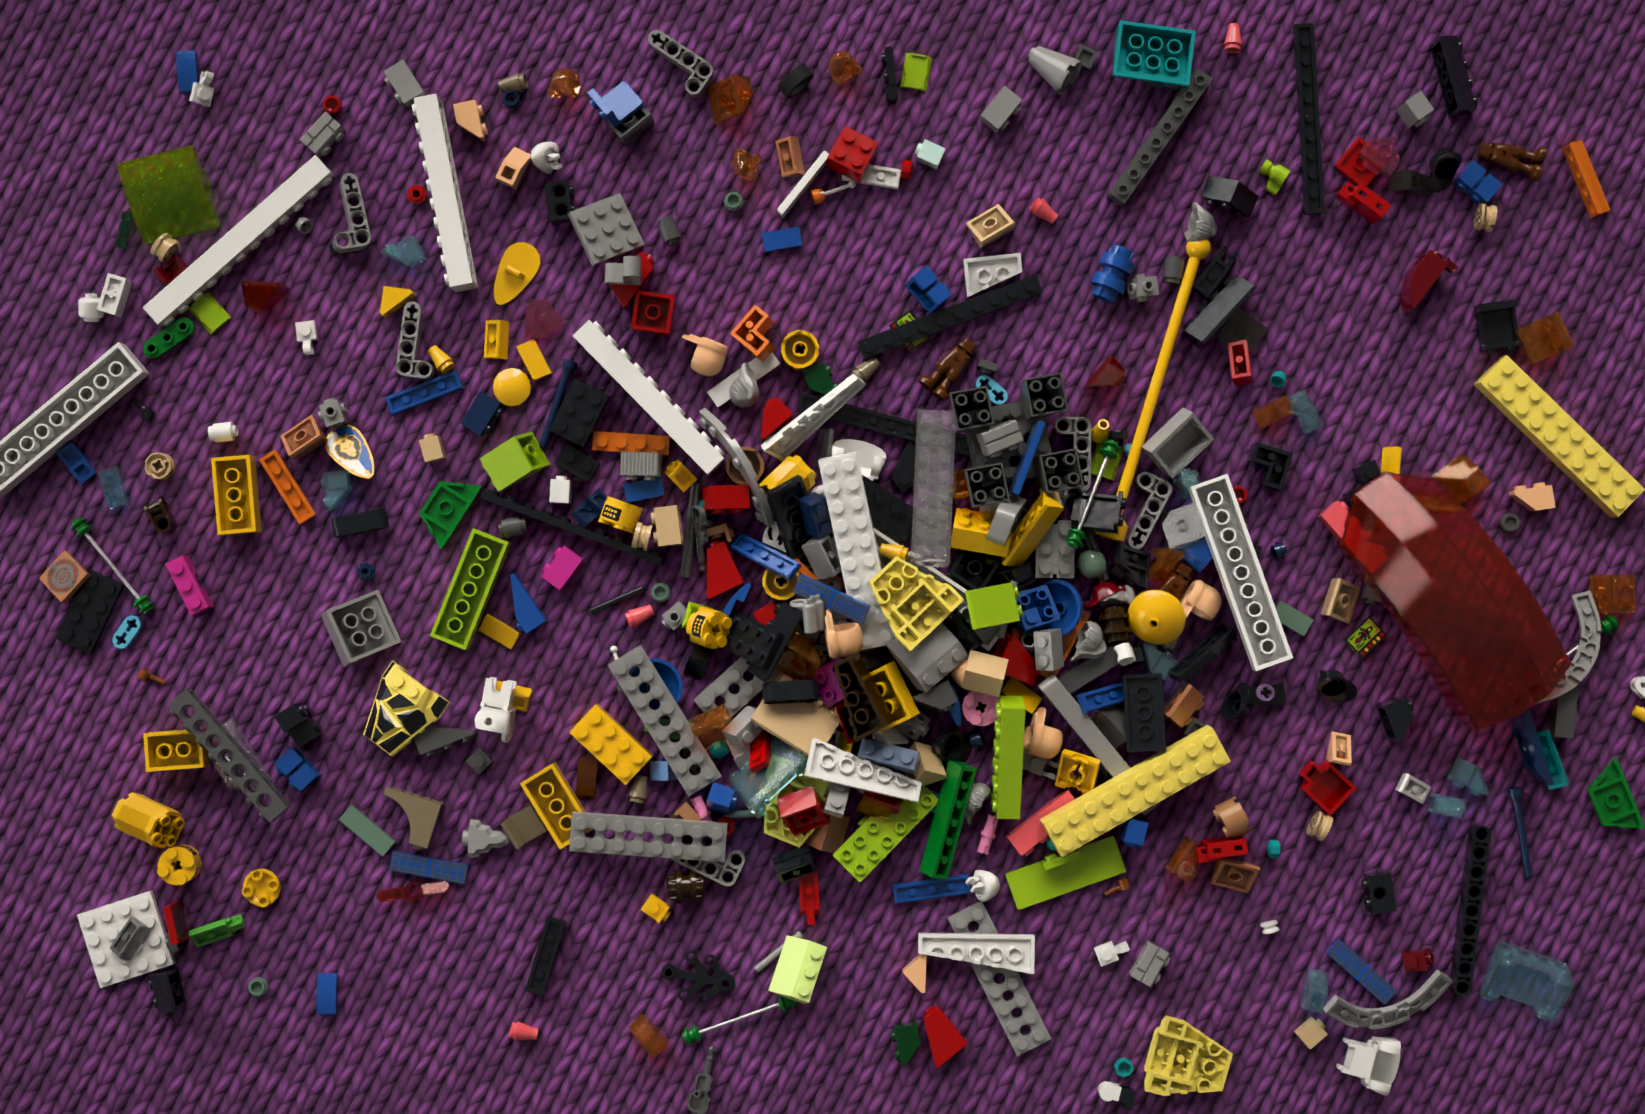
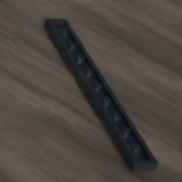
M1314 23L1294 24L1293 34L1304 215H1318L1325 213Z
M1035 274L865 338L857 343L863 359L866 360L1041 294L1042 289Z
M801 392L796 411L803 413L823 397ZM850 404L842 406L828 419L970 456L967 437L964 434Z
M491 489L488 492L482 491L480 498L658 565L663 563L664 558L660 557L661 553L650 549L648 553L643 551V548H632L624 544L625 540L616 536H614V539L606 537V532L596 529V532L589 531V526L584 528L580 523L577 526L570 523L571 519L563 516L557 519L552 517V512L544 509L542 512L534 510L536 506L524 503V506L517 504V499L506 496V499L498 497L500 493Z

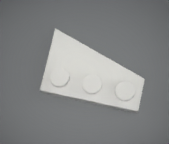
M1021 253L963 259L966 295L969 297L1021 273Z

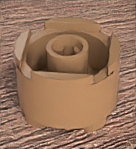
M741 447L757 475L755 478L756 482H759L765 471L762 456L751 447ZM729 455L726 460L728 476L737 485H747L740 470L735 468L732 457Z
M1236 796L1214 806L1215 810H1213L1217 823L1221 822L1224 826L1222 832L1226 840H1236L1253 831L1252 826L1249 828L1247 826L1249 825V819L1239 802L1235 804V801H1237Z

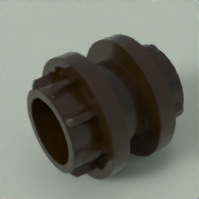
M1122 606L1104 608L1100 611V616L1097 618V623L1104 627L1102 633L1106 645L1127 643L1130 641V635L1133 634V629L1126 625L1129 614Z
M689 869L688 875H681L680 870H674V874L667 876L668 899L670 901L675 900L676 904H681L682 898H690V903H696V899H701L704 895L702 874Z

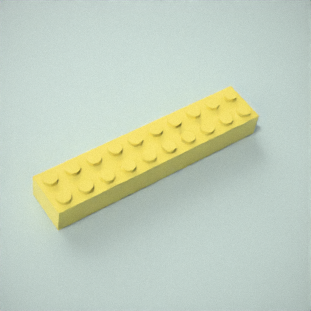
M1507 355L1500 357L1473 384L1610 518L1619 517L1645 490Z
M1205 725L1166 747L1167 751H1159L1039 819L1057 853L1061 857L1069 854L1231 762L1214 729L1209 725Z

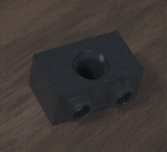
M1380 871L1363 874L1364 879L1361 882L1367 896L1364 899L1366 910H1369L1372 914L1395 912L1396 905L1391 873ZM1377 888H1381V895L1375 898L1374 891Z

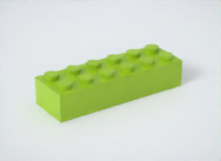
M472 529L431 631V637L464 650L470 649L512 543L478 529Z
M999 695V702H995L996 720L994 721V732L996 739L993 740L995 757H993L992 761L994 775H992L993 793H991L992 812H996L997 819H1020L1026 710L1023 696Z

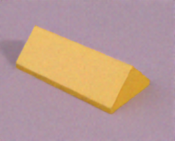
M1042 491L1011 534L1007 557H1002L1003 565L1022 567L1063 511L1064 507L1050 493L1046 494Z

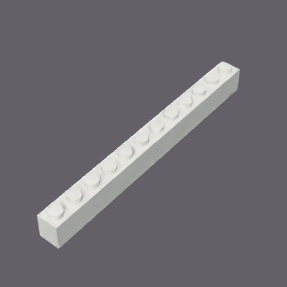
M314 155L142 308L158 325L162 327L170 325L175 320L174 317L177 314L185 312L193 300L196 301L203 296V292L207 288L213 287L218 282L217 279L220 276L228 274L236 262L243 261L251 249H256L261 244L260 241L271 236L279 224L286 223L294 211H299L304 206L303 203L314 198L322 186L326 187L329 185L335 175Z

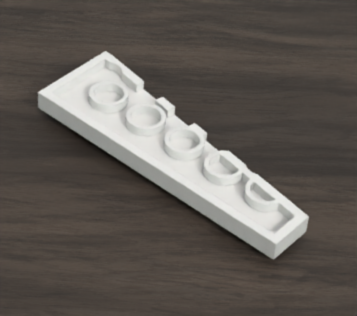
M852 374L775 435L768 436L761 445L762 449L780 461L785 460L866 384L861 378Z
M812 738L804 774L805 777L915 803L919 801L921 782L895 773L883 766H878L869 760L859 758L850 752L840 750L819 739Z
M918 933V953L1034 974L1035 935Z

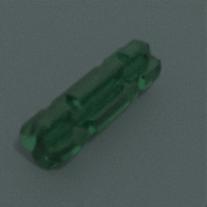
M124 211L121 213L120 219H122V222L119 223L118 239H116L115 247L119 249L127 248L128 242H126V239H129L130 222L133 219L132 213Z

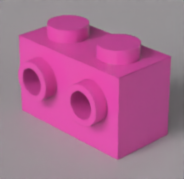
M567 546L559 547L553 554L555 558L552 563L548 562L541 571L543 572L541 577L561 591L584 561L582 557Z

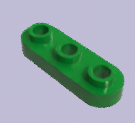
M186 317L179 318L145 342L143 345L144 354L151 359L162 357L194 334V322ZM182 324H186L185 330L181 329ZM170 334L171 339L166 341L165 337ZM154 345L155 350L150 352V347Z

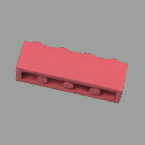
M1333 502L1318 518L1368 574L1374 573L1390 559L1387 555V549L1374 541L1375 536L1369 530L1365 531L1361 526L1363 524L1361 520L1356 516L1353 517L1348 512L1350 509L1344 502Z
M1064 790L1008 833L1006 837L1021 856L1023 854L1027 856L1035 850L1034 846L1039 842L1043 844L1049 839L1039 819L1073 801L1075 798L1069 790Z

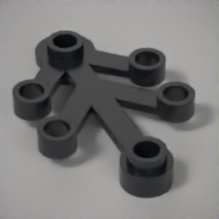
M695 951L687 952L686 961L691 963L698 973L679 970L672 963L665 964L661 970L662 976L667 980L677 977L696 981L688 988L679 991L678 997L681 1001H687L691 994L706 984H713L715 986L706 993L701 992L698 995L697 1001L701 1005L707 1004L708 1000L720 991L728 993L735 987L734 977L722 971L716 962V957L712 954L705 957V964L712 968L717 977L709 976L698 960ZM691 953L694 954L695 959L690 960L688 958V955ZM712 957L714 963L709 964L707 958ZM671 969L673 973L672 975H667L665 971ZM728 980L729 985L723 986L722 981ZM681 992H687L688 996L682 998ZM701 995L706 996L707 1000L702 1002L700 1001L699 997Z

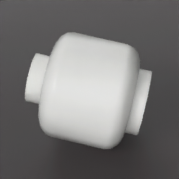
M87 293L85 297L80 298L78 301V314L86 322H99V319L104 317V312L97 310L100 300L97 294Z

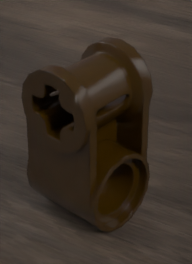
M162 496L158 497V500L144 505L145 512L151 519L156 531L171 534L176 530V521L168 503ZM165 520H167L169 524L168 527L164 530L162 528V523Z

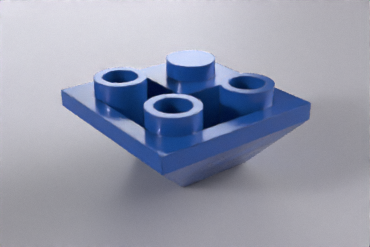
M1047 584L1020 592L1019 597L1016 598L1017 605H1021L1023 616L1020 617L1021 621L1015 622L1020 637L1026 633H1033L1044 629L1061 619Z

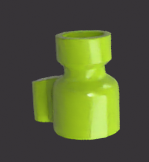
M1268 159L1265 160L1259 170L1260 174L1269 176L1266 191L1276 195L1290 173L1289 169L1282 165L1274 166Z

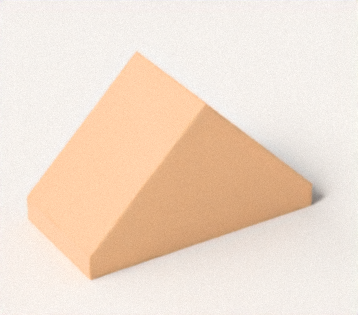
M1331 732L1326 755L1327 761L1351 766V735Z
M918 954L902 969L903 974L921 993H925L927 955Z

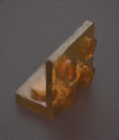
M1559 311L1516 330L1520 341H1523L1524 345L1522 346L1531 364L1574 347Z
M1633 574L1590 575V591L1598 613H1635V581Z
M722 704L689 720L692 733L695 737L698 736L707 750L714 742L727 741L722 730L733 719L725 704Z

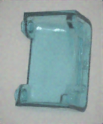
M772 735L770 740V764L753 773L749 769L748 761L738 771L730 774L728 784L732 789H735V793L746 807L760 819L767 813L764 810L765 805L769 806L771 804L769 801L797 775L799 777L803 775L801 771L806 769L808 756Z
M1498 941L1493 949L1480 988V995L1487 1001H1496L1499 995L1522 1002L1533 1006L1539 1018L1555 1022L1574 987L1569 967L1563 962L1506 942Z

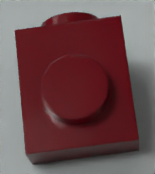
M173 255L162 268L156 267L154 272L161 283L170 284L188 266L179 255Z
M1429 948L1401 953L1405 972L1428 971L1434 964L1433 953H1430Z

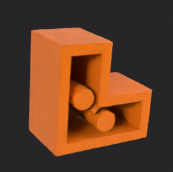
M754 305L730 334L762 363L775 350L771 342L764 337V334L771 328L774 322L769 315Z

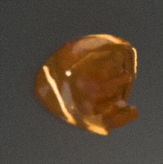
M840 50L831 57L828 67L834 83L841 85L850 77H854V73L862 75V67L858 65L857 60L848 52Z
M568 68L555 70L551 79L552 86L547 91L549 96L553 98L556 94L560 98L564 94L570 97H577L580 93V78L578 74Z
M737 148L733 157V171L743 179L757 180L758 167L756 164L760 163L762 158L759 153L751 157L748 151Z

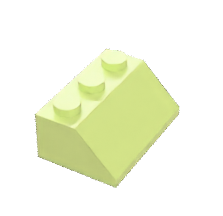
M787 935L768 991L802 1004L809 1003L827 947L810 940Z

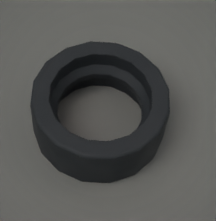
M802 63L792 69L780 81L778 88L787 99H790L811 82L814 74L805 63Z

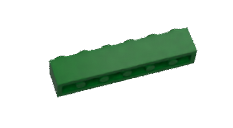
M949 760L946 768L947 778L943 780L919 870L931 878L948 880L977 771V768L964 762Z

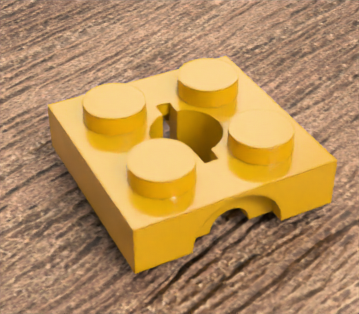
M1064 749L1061 753L1055 786L1064 789L1066 787H1075L1081 791V794L1089 792L1095 788L1101 760ZM1081 764L1078 771L1082 776L1076 779L1073 770H1076L1078 765Z

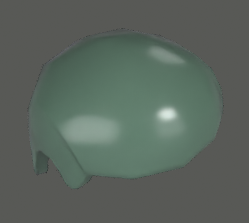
M1093 549L1085 550L1079 555L1077 567L1081 575L1086 578H1100L1105 573L1106 560L1101 552H1095Z

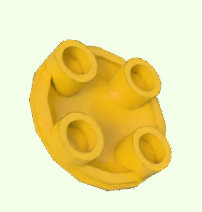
M510 368L500 372L494 379L493 391L498 401L504 405L516 406L526 401L530 396L531 384L524 372L519 369Z
M256 869L246 876L242 895L251 904L258 907H266L274 903L279 897L281 891L279 879L270 870Z

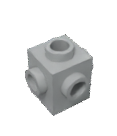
M1145 274L1134 275V279L1127 281L1129 299L1146 302L1149 301V298L1159 295L1157 276L1145 277Z
M329 398L323 401L324 404L319 405L320 411H318L320 420L325 422L327 428L331 429L349 423L346 417L348 410L344 402L342 403L338 399L335 400V398Z
M920 712V714L900 723L897 729L916 741L919 736H925L929 730L927 725L931 719Z

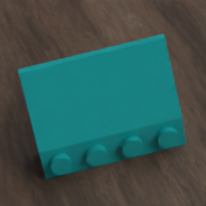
M1120 20L1116 29L1112 76L1189 87L1196 31Z

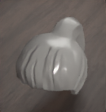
M1192 203L1188 230L1184 233L1186 241L1193 242L1214 237L1217 233V225L1213 216L1198 203Z
M746 362L742 364L739 376L731 384L729 390L732 403L738 407H752L759 398L760 391L754 378V373Z
M1086 621L1083 624V627L1077 633L1076 653L1070 661L1073 662L1080 658L1096 659L1105 654L1107 646L1098 624L1092 621Z
M975 783L972 786L965 812L968 825L971 824L975 813L982 807L983 801L989 798L988 795L991 789L987 784Z

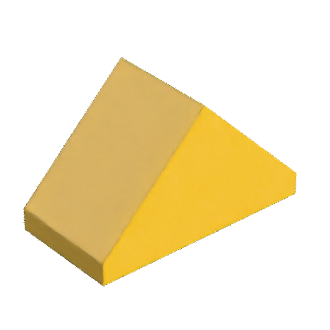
M384 286L380 314L387 318L415 297L416 294L410 289Z

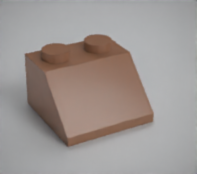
M1188 683L1187 685L1182 684L1165 706V717L1178 727L1188 726L1193 719L1191 716L1195 710L1198 711L1203 706L1204 701L1202 700L1204 696Z

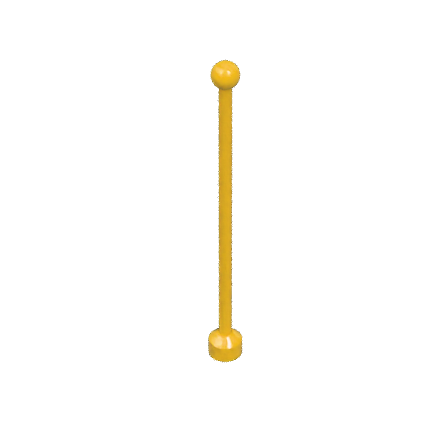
M1208 239L1188 241L1186 244V253L1189 256V260L1116 493L1117 496L1119 491H1123V498L1127 499L1200 260L1205 259L1211 250ZM1124 520L1123 527L1119 526L1118 534L1097 531L1094 534L1124 542L1128 526Z

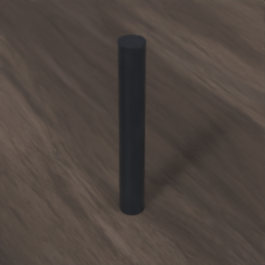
M641 585L590 607V612L594 615L644 593V588Z

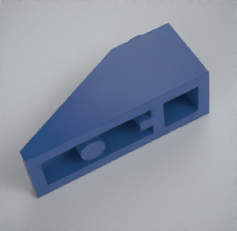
M513 573L510 575L515 617L518 621L516 625L522 633L525 631L526 634H529L548 620L517 574Z

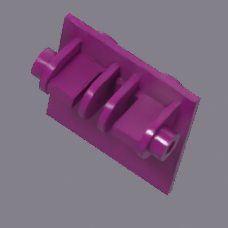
M838 657L811 673L813 680H818L819 692L827 708L834 704L838 705L845 699L834 664L841 661L843 657Z

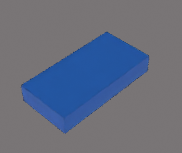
M799 226L762 233L765 253L802 246Z
M656 477V481L640 480L623 484L627 503L665 495L661 477Z

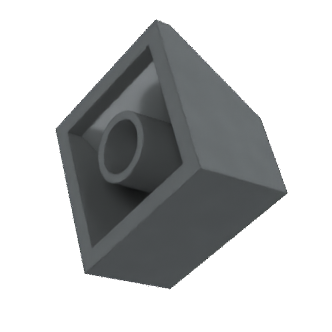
M948 680L937 683L928 692L920 691L912 695L916 706L929 712H945L954 707L953 703L958 701Z

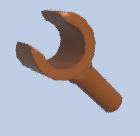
M142 669L137 674V677L143 682L148 678L162 685L166 682L154 676L148 669Z
M1128 878L1118 879L1119 886L1105 891V895L1108 896L1119 890H1127L1129 888Z

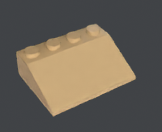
M780 671L775 681L795 680ZM820 695L819 701L810 703L764 704L763 699L750 721L806 756L809 755L812 738L828 743L839 725V720L834 710L836 705L827 708Z

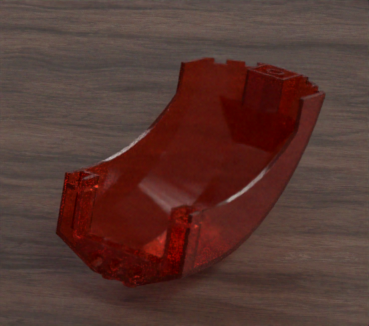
M1384 471L1353 493L1351 500L1353 504L1350 512L1347 513L1344 524L1345 531L1343 538L1340 537L1338 545L1353 572L1369 584L1398 623L1429 671L1451 712L1477 731L1517 717L1549 695L1572 663L1548 618L1523 579L1470 513L1432 478H1421L1414 475Z

